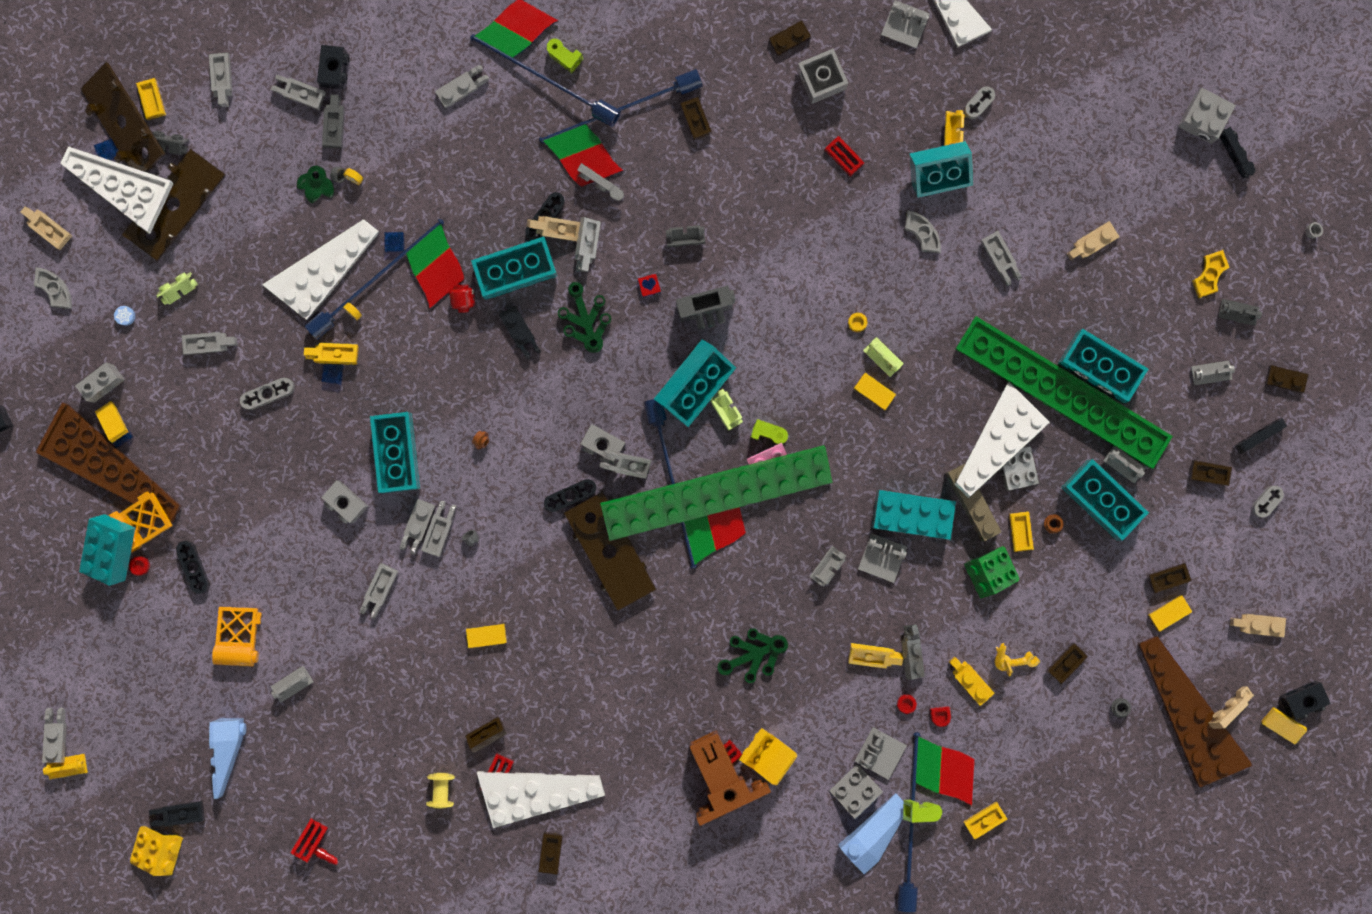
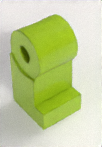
M554 38L548 41L547 51L549 56L570 73H573L583 60L582 53L578 50H575L574 53L570 52L559 39Z
M759 419L756 420L750 436L754 440H758L759 436L765 437L776 445L783 444L788 439V433L784 428Z
M903 800V820L911 823L935 822L942 816V809L937 804L924 802L922 805H919V802L913 800Z

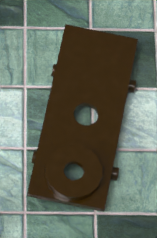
M105 62L80 88L89 102L85 112L88 116H91L93 113H96L119 150L115 153L116 156L114 157L117 163L125 160L129 167L147 172L156 165L165 153L110 64ZM120 115H123L126 119V126L123 129L118 124V117ZM143 148H146L148 151L147 158L142 156Z
M192 149L186 153L177 166L171 162L167 167L171 171L167 180L172 181L173 186L152 230L156 232V237L153 240H148L146 238L147 232L133 221L122 234L156 261L161 258L225 177L222 171ZM171 198H177L180 202L179 208L174 211L167 208V202Z
M601 492L564 514L575 532L572 535L576 542L579 540L603 583L600 585L602 591H607L617 611L657 589L646 571L647 567L644 561L641 562L629 538L626 536L609 540L600 504L608 500L604 493ZM589 512L596 515L595 522L591 524L585 520V516ZM606 545H613L616 548L615 557L611 559L605 558L602 553L603 548Z

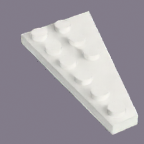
M363 219L264 283L263 286L306 320H309L380 232Z
M477 771L493 828L605 796L600 775L574 776L563 774L546 775L542 773H486Z

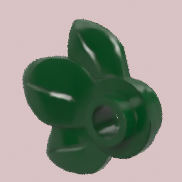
M315 165L310 167L307 173L301 175L297 180V189L305 190V196L310 203L316 202L322 194L330 198L334 194L333 182L326 177V171L321 166ZM314 172L319 173L318 179L314 178Z

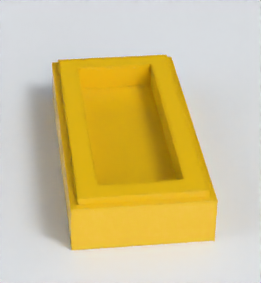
M152 78L136 83L146 119L152 120L166 116L156 79Z
M867 373L863 374L853 388L884 411L896 396L895 393Z
M110 401L95 411L109 441L113 443L128 433L113 402Z
M1029 512L1009 514L1013 551L1034 550Z
M1180 595L1148 614L1157 631L1160 632L1192 613V610L1184 597Z
M505 624L466 629L468 648L507 643Z
M1274 707L1262 719L1263 725L1293 744H1296L1307 732L1305 726Z

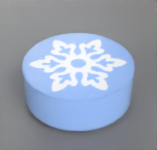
M120 306L115 310L114 318L117 323L127 326L134 322L135 312L130 307Z

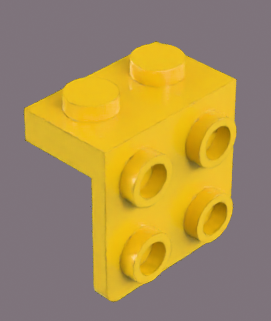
M761 728L755 734L748 748L743 751L739 760L754 769L771 784L778 785L797 758V753L774 735Z
M141 826L131 854L130 863L153 876L172 875L183 837L179 835H162L146 826Z

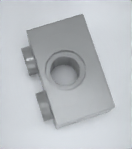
M104 363L75 387L86 401L95 403L125 379L113 364Z
M591 424L581 442V445L584 446L583 450L591 455L594 452L601 456L600 460L603 462L614 463V458H607L603 455L604 451L598 450V442L605 440L608 443V447L604 451L621 453L626 443Z
M338 480L321 497L325 501L323 504L331 511L333 509L339 513L338 518L346 524L347 522L354 523L369 507L345 484ZM343 498H346L348 501V506L345 509L340 506V501Z

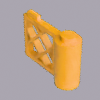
M145 492L137 497L138 502L121 513L116 511L108 515L136 528L131 553L173 526L154 493L149 494V492ZM149 500L154 505L152 512L144 510L145 504ZM133 510L139 512L137 522L132 521L128 513ZM144 513L152 515L150 525L142 523ZM156 517L162 519L165 524L163 527H154ZM141 527L149 528L148 535L144 539L140 535Z
M219 607L216 641L212 653L214 665L254 666L258 662L259 652L255 649L257 624H261L262 613L258 612L257 608ZM224 611H230L235 616L228 624L223 620ZM246 612H253L252 621L246 625L240 617ZM239 620L244 628L235 634L230 626ZM228 629L234 637L228 642H221L222 633ZM246 630L251 634L250 643H243L239 638Z

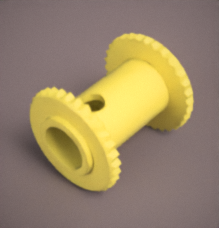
M448 773L428 775L427 778L433 780V799L426 802V805L433 808L452 807L454 802L448 801V782L455 779V776Z

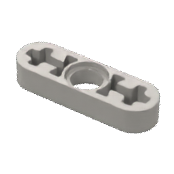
M280 378L242 394L240 404L245 409L253 410L293 393L295 389L294 382L288 378ZM283 382L290 385L287 387L288 391L283 389L276 391L273 387L275 385L276 388H280L283 386ZM267 388L272 390V397L270 399L263 397V391ZM248 396L250 398L259 397V399L261 400L260 403L258 399L252 401L251 406L250 404L245 403V401L248 400Z

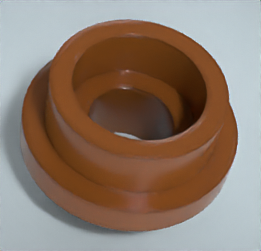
M478 431L472 440L475 448L478 450L485 448L490 440L489 434L485 431Z
M1049 515L1044 520V528L1049 533H1058L1063 528V520L1058 515ZM1052 520L1056 522V526L1054 528L1050 526V522Z

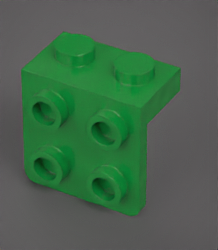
M1004 546L980 558L964 563L980 599L994 595L1019 581V576Z

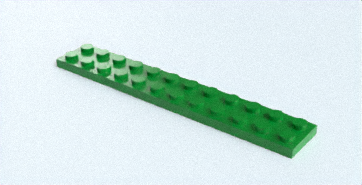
M977 316L974 317L955 350L1150 469L1155 467L1173 437Z
M823 445L600 504L609 540L611 541L833 482L826 447Z

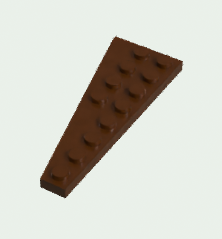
M64 402L61 403L36 453L133 504L138 502L137 497L145 492H149V494L154 493L168 519L173 523L181 505L71 406ZM151 500L145 504V510L150 512L153 511L154 506Z
M1158 636L1139 642L1138 645L1197 786L1203 787L1251 767L1252 763L1226 728L1213 729L1208 723L1213 719L1215 713Z

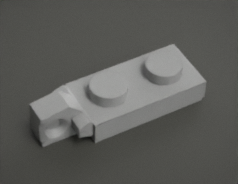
M209 54L211 91L215 98L218 97V105L221 108L229 107L228 96H232L230 54Z
M582 217L580 220L575 260H577L576 271L588 272L589 263H592L596 257L600 221Z
M214 332L182 335L183 355L227 351V346L238 345L237 338H234V336L226 337V333Z

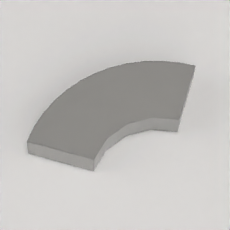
M907 210L904 230L911 232L918 238L921 251L940 254V238L932 224L924 216Z
M36 267L34 286L43 289L50 298L51 307L72 309L71 295L64 281L56 274Z

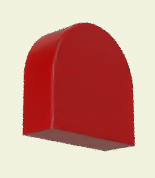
M950 706L930 708L931 720L936 726L945 727L950 723Z

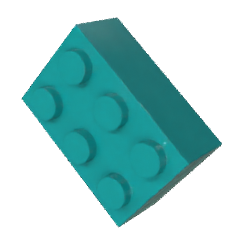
M966 141L909 153L911 182L917 198L973 186L972 152Z
M106 514L90 518L88 520L79 572L109 586L125 581L136 528Z

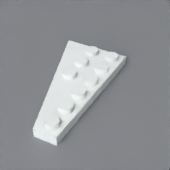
M68 147L61 161V164L147 233H151L173 186L172 181Z
M1010 382L1007 383L955 483L968 498L1050 423Z

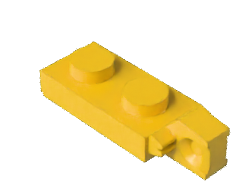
M319 343V345H315V348H304L305 359H312L315 363L357 365L359 347L357 344Z
M851 643L848 663L887 669V666L892 664L902 666L903 653L884 647Z
M956 657L949 661L955 669L952 672L954 677L979 706L995 694L966 661L961 664Z

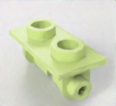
M184 272L175 278L176 281L174 283L162 285L159 288L160 291L157 297L162 295V302L165 305H170L181 298L177 292L178 290L183 295H186L196 289L195 286L198 283L194 278L190 279L191 272L187 275Z
M877 337L863 350L889 377L904 364Z
M722 389L712 397L710 402L728 431L743 422L741 419L743 417L736 406L733 408L729 406L733 402L727 391L725 392Z

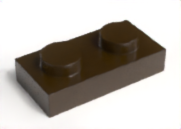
M801 20L770 37L769 42L777 56H780L811 39V35Z
M698 97L680 103L694 140L712 134Z
M1270 365L1265 384L1305 393L1309 374Z
M1193 460L1189 480L1229 486L1232 467Z
M1186 563L1147 575L1153 593L1192 581Z
M1072 643L1046 670L1062 684L1088 656L1075 643Z
M498 716L465 735L470 750L475 753L503 737L507 732L502 720Z
M543 833L538 872L558 875L563 834Z

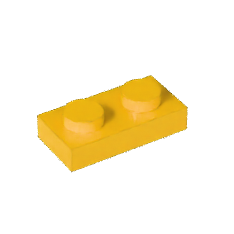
M994 802L965 820L964 824L975 840L1008 819L999 804Z

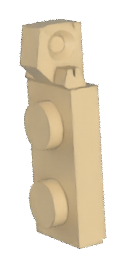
M26 206L22 209L21 213L29 219L26 222L29 224L28 226L57 249L61 250L72 237L69 232L42 211L37 209L34 212Z
M539 216L538 221L527 219L526 227L536 229V234L577 241L580 222Z
M1109 221L1077 240L1073 244L1075 249L1067 253L1070 260L1079 255L1083 259L1118 239L1119 235Z
M1242 614L1241 619L1230 618V626L1241 627L1240 632L1277 637L1285 636L1286 618Z
M1247 686L1237 690L1236 696L1229 699L1225 703V707L1213 715V719L1208 723L1211 728H1226L1249 705L1247 702L1254 695Z

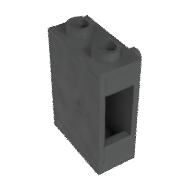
M724 286L676 299V307L681 323L695 319L700 330L705 328L703 317H706L709 328L715 326L713 314H716L718 324L725 323L726 320L723 312L731 310L736 299L734 291L729 290V286Z

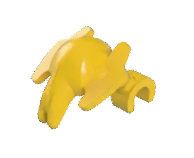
M1004 643L999 648L995 647L997 654L994 664L997 669L1007 671L1009 677L1013 673L1011 667L1022 665L1035 667L1040 663V660L1036 656L1034 657L1030 651L1023 658L1011 659L1005 655L1006 646H1004Z

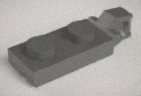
M331 95L330 105H326V108H324L323 148L342 149L345 111L344 106L340 105L341 97L339 95Z
M917 625L903 626L905 636L901 644L906 679L913 680L925 677Z

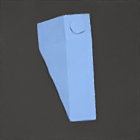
M220 718L210 722L209 746L214 749L211 765L215 767L212 775L214 799L222 797L243 740V735L246 734L244 718Z
M895 793L838 844L840 849L863 874L879 862L903 820V800Z

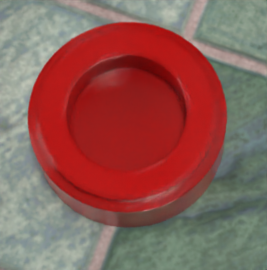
M142 556L134 557L129 563L130 572L136 576L145 575L150 569L148 559Z
M903 694L898 698L897 708L900 712L910 714L916 709L917 703L913 696Z

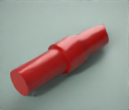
M310 843L306 850L310 851L313 844ZM317 847L313 853L321 860L324 859L334 865L338 864L337 858L323 848Z

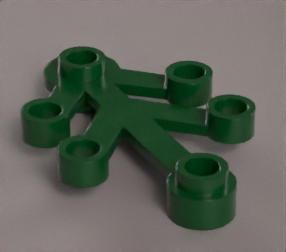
M573 282L569 285L568 292L575 298L581 318L570 313L565 307H561L558 310V316L561 319H567L585 328L587 336L575 331V328L571 325H567L564 328V334L567 337H573L583 342L588 352L597 353L603 347L601 337L607 325L612 321L608 313L602 314L600 316L601 323L594 333L592 325L601 307L606 303L605 298L602 295H597L594 298V305L588 315L582 298L584 288L581 283ZM574 286L579 287V291L576 293L572 291ZM598 298L603 299V303L600 305L596 303ZM562 310L567 311V315L564 317L560 315ZM604 316L609 317V321L606 323L602 321ZM568 328L573 329V333L570 335L566 333ZM592 340L597 341V345L595 347H592L590 345V342Z
M755 628L749 629L747 632L749 639H758L768 644L761 648L741 640L738 636H732L730 638V645L732 647H740L749 651V653L730 661L728 659L721 660L717 666L718 671L722 675H728L734 667L753 660L749 671L744 676L746 682L753 683L756 680V673L763 655L771 652L768 662L762 667L765 675H772L778 655L784 653L788 648V641L784 636L775 635L769 637L759 633ZM752 630L757 632L754 638L749 635ZM733 638L739 639V643L737 645L732 644ZM776 641L782 642V646L780 648L775 647ZM727 663L729 665L728 670H723L721 668L722 664ZM766 666H770L772 668V671L770 673H766L764 671ZM748 674L754 675L752 681L747 680Z

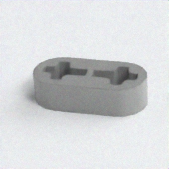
M990 87L981 88L965 106V116L969 119L978 118L994 100V90ZM982 92L984 94L988 92L990 94L989 99L986 98L983 102H981L980 99L983 97ZM976 104H978L979 107L976 109L977 114L975 112L971 114L969 112L970 107L973 108Z
M1269 486L1263 491L1252 505L1251 510L1254 516L1264 518L1271 514L1284 497L1281 487ZM1270 491H1277L1276 496L1278 497L1271 498L1269 501L1268 499L1272 496ZM1265 503H1267V504L1265 505V507L1263 508V509L1265 510V513H1264V512H1260V513H1259L1258 511H1259L1260 509H1259L1258 505H1259V506H1263Z

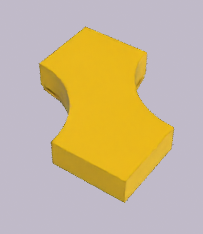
M1223 250L1203 257L1204 269L1198 278L1192 280L1198 299L1218 292V278L1223 271L1229 268Z

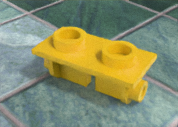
M957 110L955 113L946 111L944 146L963 142L964 131H960V128H964L965 114H963L962 110Z
M85 754L65 757L64 763H46L47 766L43 768V774L48 775L49 780L88 773Z

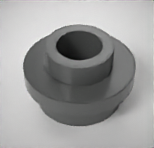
M1117 698L1111 704V711L1115 716L1123 718L1130 713L1131 705L1126 699ZM1122 704L1124 707L1122 711H1118L1117 709L1118 705Z

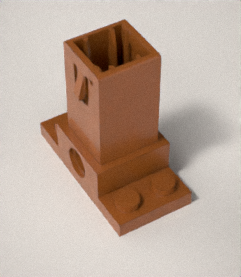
M717 730L690 742V749L709 788L707 794L712 804L711 806L705 804L698 808L699 811L696 812V819L700 826L771 793L767 780L762 781V779H758L751 783V787H748L743 775L737 774ZM710 743H712L717 756H714V751ZM729 790L734 792L730 797L724 795Z

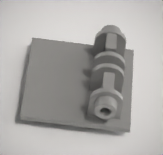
M895 0L881 35L917 48L930 13Z
M1031 447L1022 448L1000 469L1004 472L1001 476H1004V487H1006L1007 491L1039 484Z
M871 533L858 569L894 583L902 560L905 559L907 547Z
M872 727L855 762L889 780L907 745Z
M858 764L829 790L855 819L883 793L879 786L874 783Z

